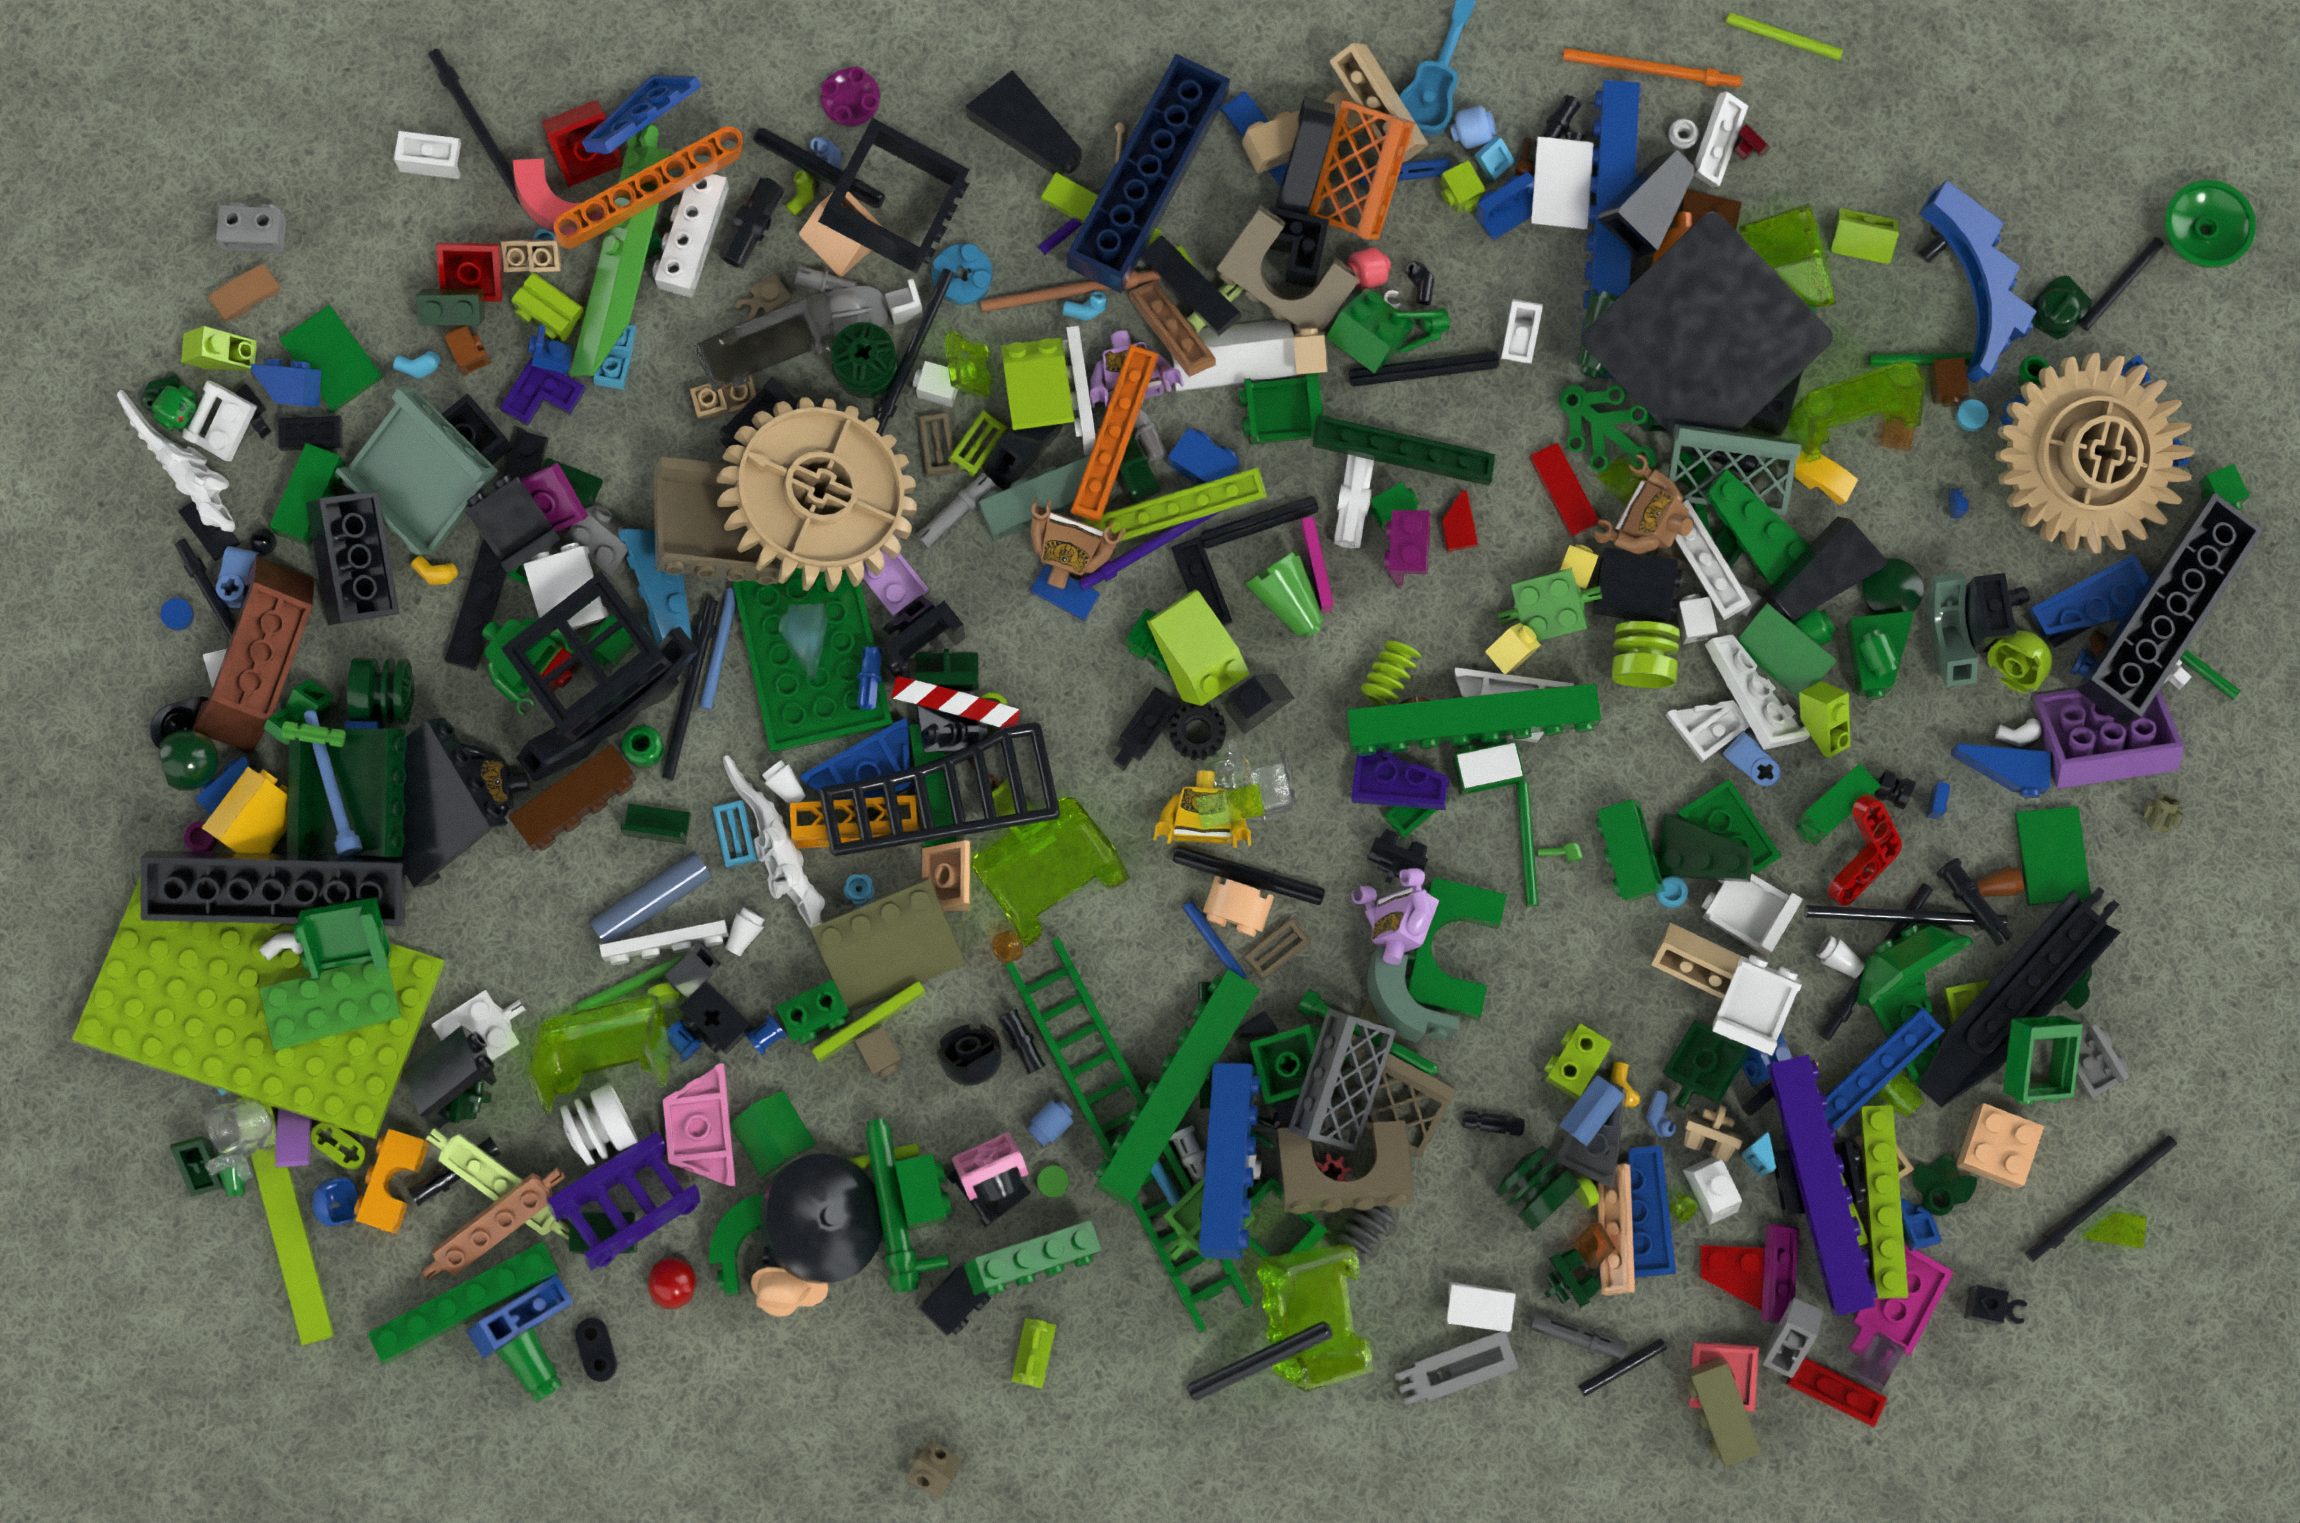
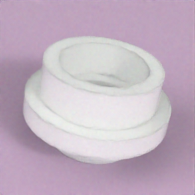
M1687 119L1675 121L1670 126L1668 132L1669 141L1679 149L1691 148L1699 137L1697 126ZM1678 132H1687L1688 138H1680Z

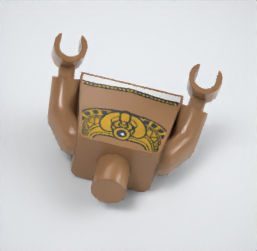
M1636 455V459L1642 462L1644 466L1642 469L1636 470L1629 465L1630 471L1634 476H1645L1648 479L1646 481L1640 480L1614 528L1616 532L1612 531L1610 522L1599 520L1598 527L1608 532L1600 534L1594 531V537L1599 543H1606L1611 540L1614 542L1613 545L1634 554H1642L1655 550L1657 547H1670L1677 534L1683 536L1690 534L1693 528V521L1687 517L1688 509L1682 504L1683 496L1675 483L1657 469L1653 471L1648 468V463L1644 456Z
M1037 497L1033 500L1031 508L1033 513L1030 529L1031 540L1035 554L1041 557V563L1052 566L1046 583L1064 590L1070 573L1082 577L1084 573L1096 571L1110 559L1117 543L1125 534L1126 530L1124 527L1120 534L1112 532L1111 526L1114 523L1113 521L1108 524L1105 530H1101L1050 512L1052 504L1050 499H1048L1047 507L1045 508L1037 506Z

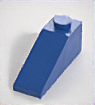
M1957 744L1951 749V756L2008 790L2021 792V797L2039 798L2040 794L2050 789L2051 752Z
M556 1275L477 1322L466 1332L484 1359L524 1332L536 1327L571 1305L573 1300Z

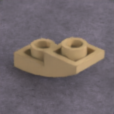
M524 239L501 241L504 272L561 271L560 250L556 240Z
M751 375L722 384L718 380L690 389L698 419L719 417L739 412L757 395Z

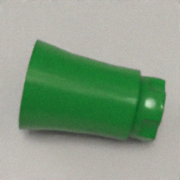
M534 1327L495 1352L517 1377L527 1394L531 1392L536 1403L563 1386L559 1378L555 1376L558 1373L546 1355Z

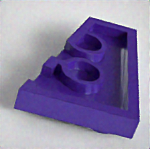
M1376 750V754L1359 756L1357 753L1351 799L1352 803L1446 810L1449 778L1416 763L1410 764L1395 758V755L1386 751L1383 753Z

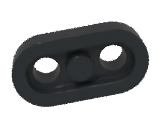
M587 1318L577 1326L575 1338L587 1376L594 1381L605 1382L616 1374L618 1368L617 1358L606 1324L597 1318ZM590 1328H595L597 1331V1336L593 1340L586 1338V1332ZM599 1359H603L606 1362V1367L603 1371L595 1369V1362Z

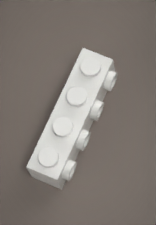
M711 174L680 191V194L683 196L680 205L675 204L673 208L671 222L674 223L671 232H666L663 237L661 248L664 250L661 260H656L653 267L652 277L655 278L658 289L693 298L729 190L726 177Z

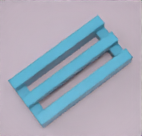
M739 800L712 807L726 868L743 865L748 862H756L757 858L744 801ZM736 808L739 810L749 853L746 856H743L733 814V809ZM724 811L727 812L737 858L733 859L730 857L720 813Z

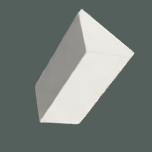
M1286 318L1284 321L1277 319L1234 324L1220 336L1210 327L1202 328L1198 336L1215 356L1216 365L1191 377L1185 373L1171 354L1172 367L1181 372L1184 384L1181 387L1179 383H1175L1176 391L1243 384L1245 378H1251V382L1297 377L1294 334L1290 321Z

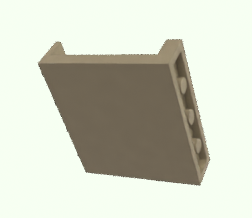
M661 456L654 469L656 571H664L670 575L692 574L700 578L720 577L727 578L733 582L743 580L757 581L762 585L778 583L780 559L776 557L764 569L757 570L755 568L763 547L757 544L741 553L737 550L748 528L744 526L725 531L724 525L729 516L739 508L738 506L718 507L717 501L722 493L730 488H734L735 485L718 483L717 476L723 468L738 465Z

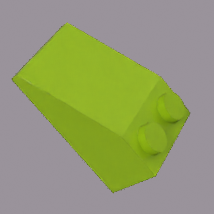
M1045 338L1039 341L1014 342L1009 345H1001L1003 371L1013 430L1074 422L1062 338Z
M1198 590L1190 592L1147 620L1183 702L1203 706L1250 675L1239 648Z

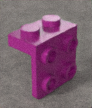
M1392 510V520H1387L1386 538L1390 539V550H1385L1384 566L1385 569H1389V577L1393 578L1397 586H1403L1404 574H1428L1431 519L1429 510Z

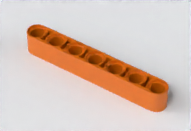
M731 126L723 127L560 214L554 221V233L557 243L563 248H575L737 161L741 157L743 149L741 132ZM726 140H732L737 146L732 149H726L721 143ZM705 154L710 160L706 163H699L695 160V157ZM675 168L682 170L683 175L674 178L668 172ZM646 183H653L657 186L652 192H646L641 189L642 185ZM625 197L630 200V203L622 207L616 205L614 201L617 198ZM594 211L600 212L603 215L598 221H592L587 216ZM566 226H572L576 229V232L569 236L562 234L560 231Z

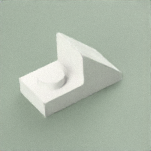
M1516 299L1512 300L1507 317V329L1501 359L1532 363L1543 304Z

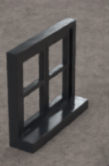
M602 571L501 648L561 733L572 742L673 665L667 655L659 649ZM601 596L618 621L584 645L568 623V620L597 597ZM623 627L641 652L608 677L590 652ZM558 628L576 653L543 678L525 653ZM581 660L599 685L568 709H565L548 684Z

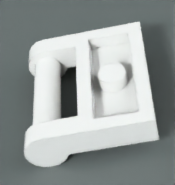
M207 380L203 387L205 393L189 427L184 428L181 437L199 445L225 461H232L257 406L221 385ZM216 397L222 399V402L205 436L200 431Z

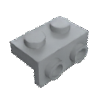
M594 505L585 509L588 517L574 524L564 539L570 544L578 543L579 547H588L590 554H587L588 558L610 576H614L625 563L626 557L629 556L625 542L621 543L618 532L622 529L631 528L618 523L612 518L611 512L606 508Z
M2097 1023L2082 1030L2076 1076L2089 1100L2129 1078L2127 1074L2128 1066L2125 1060L2119 1054H2115L2110 1046L2112 1041L2108 1032L2103 1027H2099Z

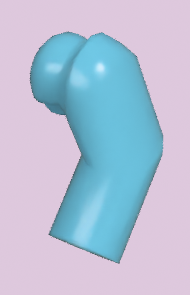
M428 351L415 360L398 355L393 363V369L421 379L438 368L440 356L434 351Z

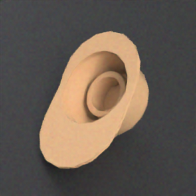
M778 1267L759 1269L753 1274L751 1280L752 1290L757 1295V1307L776 1317L790 1315L799 1306H814L822 1302L827 1296L829 1289L828 1284H815L800 1280L783 1268Z

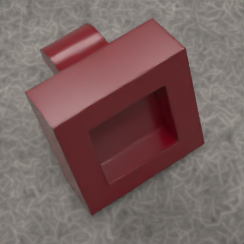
M1748 124L1738 132L1744 141L1734 151L1743 160L1747 159L1754 150L1763 156L1770 149V146Z

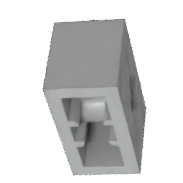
M1793 1298L1768 1341L1762 1365L1793 1378L1818 1336L1823 1310Z

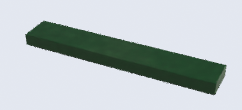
M1318 415L1315 421L1312 447L1489 486L1492 483L1495 454Z

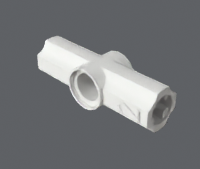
M1352 455L1347 457L1344 483L1340 487L1337 505L1339 515L1334 536V544L1340 547L1353 549L1360 548L1364 520L1365 516L1367 517L1371 498L1372 489L1369 488L1374 460Z

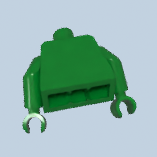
M524 618L520 622L509 619L503 627L492 621L485 626L482 632V636L491 642L485 649L484 655L489 659L487 669L492 685L506 699L517 704L516 709L520 715L527 716V713L520 708L521 702L529 701L535 707V701L530 696L520 695L521 692L526 695L530 688L501 648L539 618ZM558 628L525 653L540 675L561 650L562 647L558 643H563L564 649L569 653H576L568 647V641Z

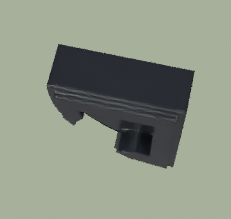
M1771 1082L1741 1107L1748 1116H1752L1774 1096Z

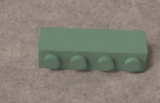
M1078 455L1067 462L1068 465L1058 469L1055 466L1049 467L1041 471L1039 477L1029 481L1027 478H1023L1012 483L1011 488L1005 491L994 490L985 494L982 497L983 500L978 501L979 510L993 542L1031 527L1033 515L1031 508L1035 497H1037V506L1041 508L1047 507L1048 499H1050L1052 503L1050 512L1060 515L1070 511L1090 456Z

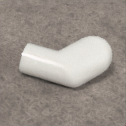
M2031 718L2026 720V724L2016 730L1999 724L1994 739L2017 747H2024L2040 737L2042 733L2041 723L2037 719Z

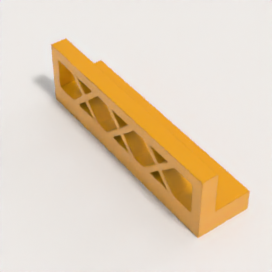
M916 795L897 796L898 805H910L911 819L902 820L904 832L918 830ZM884 797L865 798L867 807H874L881 813L875 821L870 822L872 836L891 835L889 820L882 821L885 817L888 819L887 809L881 807L886 806ZM833 800L835 809H842L850 815L843 823L838 824L841 843L860 840L857 822L851 823L853 820H856L855 810L852 811L850 809L854 808L853 800ZM821 801L790 803L791 839L797 849L829 847L825 824L819 825L822 821L824 822L823 813L818 811L822 810ZM811 811L818 817L811 825L797 826V812Z

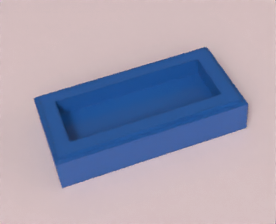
M1045 564L1031 588V593L1085 622L1100 593L1091 588L1083 591L1078 581L1071 577H1068L1064 590L1046 584L1052 567Z

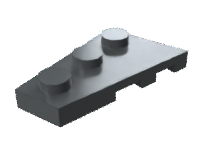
M1604 1079L1622 1092L1625 1097L1587 1147L1568 1133L1556 1159L1558 1164L1614 1189L1627 1090Z

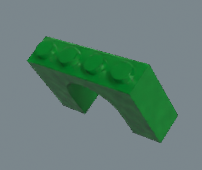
M1433 877L1430 886L1424 884L1423 889H1426V893L1438 899L1439 902L1423 944L1409 951L1407 964L1412 965L1410 977L1405 976L1406 988L1413 1000L1424 1008L1479 1020L1482 1015L1488 985L1457 979L1444 973L1437 966L1433 958L1432 940L1434 934L1441 927L1452 922L1462 921L1498 929L1501 925L1507 894Z

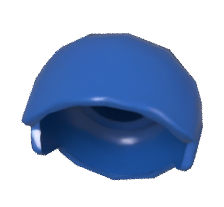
M329 1178L321 1182L314 1190L312 1196V1210L316 1220L325 1226L339 1227L341 1224L352 1222L355 1217L354 1209L358 1200L356 1186L349 1178ZM338 1202L340 1206L338 1208L333 1207V1203Z

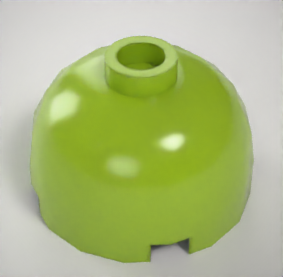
M2016 630L2014 636L1999 638L1991 646L1987 654L1990 669L1994 666L2006 676L1998 679L2009 689L2020 693H2027L2029 689L2037 690L2044 683L2052 669V654L2048 645L2042 638L2026 630Z

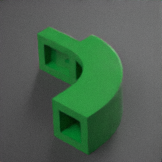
M765 1192L750 1196L734 1205L720 1220L712 1236L709 1248V1264L711 1266L722 1265L723 1270L717 1271L719 1290H725V1295L728 1297L740 1295L737 1263L738 1252L745 1238L752 1232L761 1229V1205Z

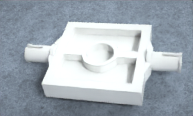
M484 990L431 1025L439 1036L440 1041L461 1025L471 1032H478L487 1043L485 1049L488 1057L494 1061L521 1044L512 1031L510 1020L526 1011L519 999L505 1009H502L495 1004L487 990Z

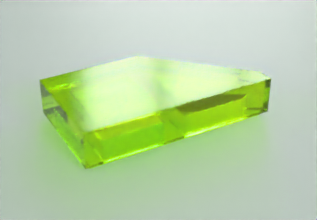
M2113 1212L2085 1233L2083 1240L2143 1249L2147 1217Z

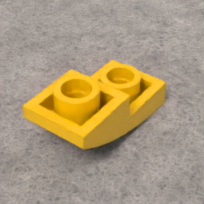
M1801 447L1800 456L1796 460L1794 477L1809 490L1818 487L1838 505L1846 503L1858 479L1829 458L1808 448Z

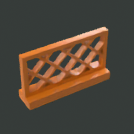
M1342 100L1308 215L1330 219L1329 225L1352 232L1367 240H1378L1415 122L1398 118L1348 100ZM1349 109L1358 111L1363 121L1361 125L1350 130L1346 121ZM1366 114L1373 116V118L1368 120ZM1380 119L1390 122L1386 135L1377 139L1371 124ZM1366 128L1372 143L1359 149L1353 134ZM1348 138L1354 153L1341 159L1337 148L1339 142ZM1375 147L1379 155L1378 163L1368 168L1362 154ZM1357 157L1363 172L1351 179L1344 164ZM1339 167L1345 182L1333 189L1328 178L1330 172ZM1366 176L1370 189L1367 195L1360 198L1353 183ZM1348 186L1354 202L1342 208L1335 193ZM1330 196L1336 212L1329 216L1319 214L1321 201ZM1357 206L1361 214L1358 227L1349 224L1344 213ZM1339 216L1341 221L1336 220L1334 218Z

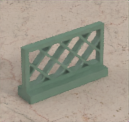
M1675 424L1673 432L1675 438L1668 478L1675 483L1677 479L1686 474L1695 486L1687 493L1682 494V502L1688 500L1690 503L1711 505L1701 488L1717 478L1722 470L1734 465L1742 476L1740 481L1743 484L1746 482L1762 502L1765 503L1762 496L1776 486L1782 494L1780 507H1768L1778 515H1787L1796 460L1800 456L1801 444L1791 439ZM1681 446L1693 447L1700 457L1685 467L1679 459ZM1699 448L1709 449V450H1708L1707 452H1705L1704 454H1702V452L1700 451ZM1715 451H1724L1730 461L1715 471L1706 458ZM1729 452L1739 454L1733 458ZM1746 455H1753L1760 465L1745 475L1736 462ZM1759 456L1768 457L1769 459L1763 462ZM1776 459L1788 460L1786 472L1775 479L1767 466ZM1704 461L1712 474L1697 484L1688 471ZM1679 464L1682 470L1676 474L1677 466ZM1764 469L1773 482L1757 492L1749 479ZM1782 481H1784V487H1783V489H1782V487H1781L1780 484H1779V483H1781ZM1698 491L1702 497L1692 495Z

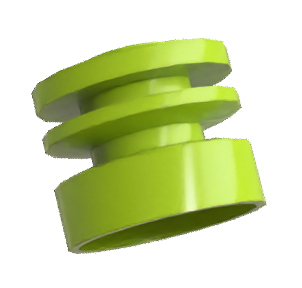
M1652 621L1623 622L1614 627V636L1617 639L1613 642V647L1616 651L1623 654L1617 655L1612 659L1611 679L1613 682L1629 687L1651 689L1667 688L1677 683L1678 662L1667 656L1675 655L1679 652V646L1675 643L1680 639V630L1669 624Z

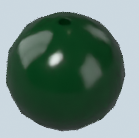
M178 730L168 734L159 743L168 786L180 791H193L205 786L215 776L219 766L218 752L214 742L205 734L196 730Z

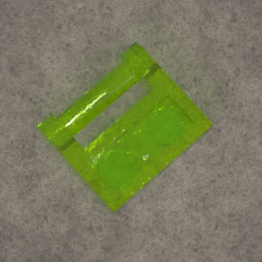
M950 331L945 337V349L951 387L977 398L991 396L989 389L991 376L986 368L985 361L990 354L989 348L980 342L973 343L965 339L959 332ZM961 351L968 353L970 359L962 356Z

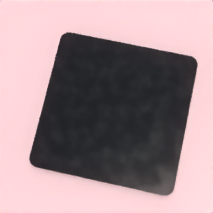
M1708 212L1703 215L1598 316L1581 335V343L1584 348L1673 438H1675L1673 436L1675 424L1738 432L1813 362L1833 340L1831 329L1734 228L1716 212ZM1682 446L1695 460L1700 457L1693 447ZM1699 448L1700 451L1702 452V454H1704L1705 452H1707V451L1709 450V449ZM1715 451L1713 454H1711V455H1710L1709 457H1707L1706 459H1707V460L1710 459L1717 451Z

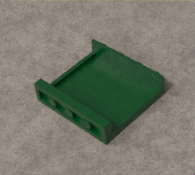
M333 728L345 731V743L342 747L331 746L329 743L325 745L350 830L360 837L363 847L361 851L351 855L402 857V848L405 842L403 835V816L405 814L404 784L406 781L404 765L407 749L405 729ZM299 738L295 740L290 739L287 854L337 855L334 842L337 841L336 835H338V831L312 743L299 741Z

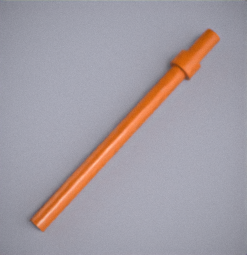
M1564 48L1562 60L1699 81L1704 82L1705 86L1716 87L1718 84L1741 88L1743 77L1720 73L1719 69L1707 67L1706 70L1569 48Z

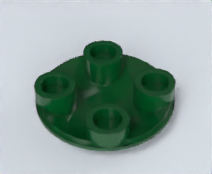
M1888 558L1887 561L1889 563L1884 568L1865 578L1862 582V592L1868 609L1879 615L1907 611L1913 612L1923 598L1924 585L1919 572L1908 562L1896 558Z

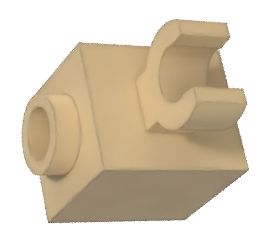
M1318 327L1300 328V333L1294 334L1296 374L1328 371L1325 331L1318 332Z

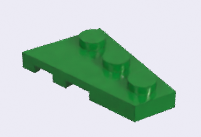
M1925 973L1888 994L1873 1005H1869L1887 1038L1921 1007L1932 1016L1931 1002L1928 1000L1925 985L1927 983ZM1938 1037L1904 1067L1914 1086L1918 1085L1939 1047Z

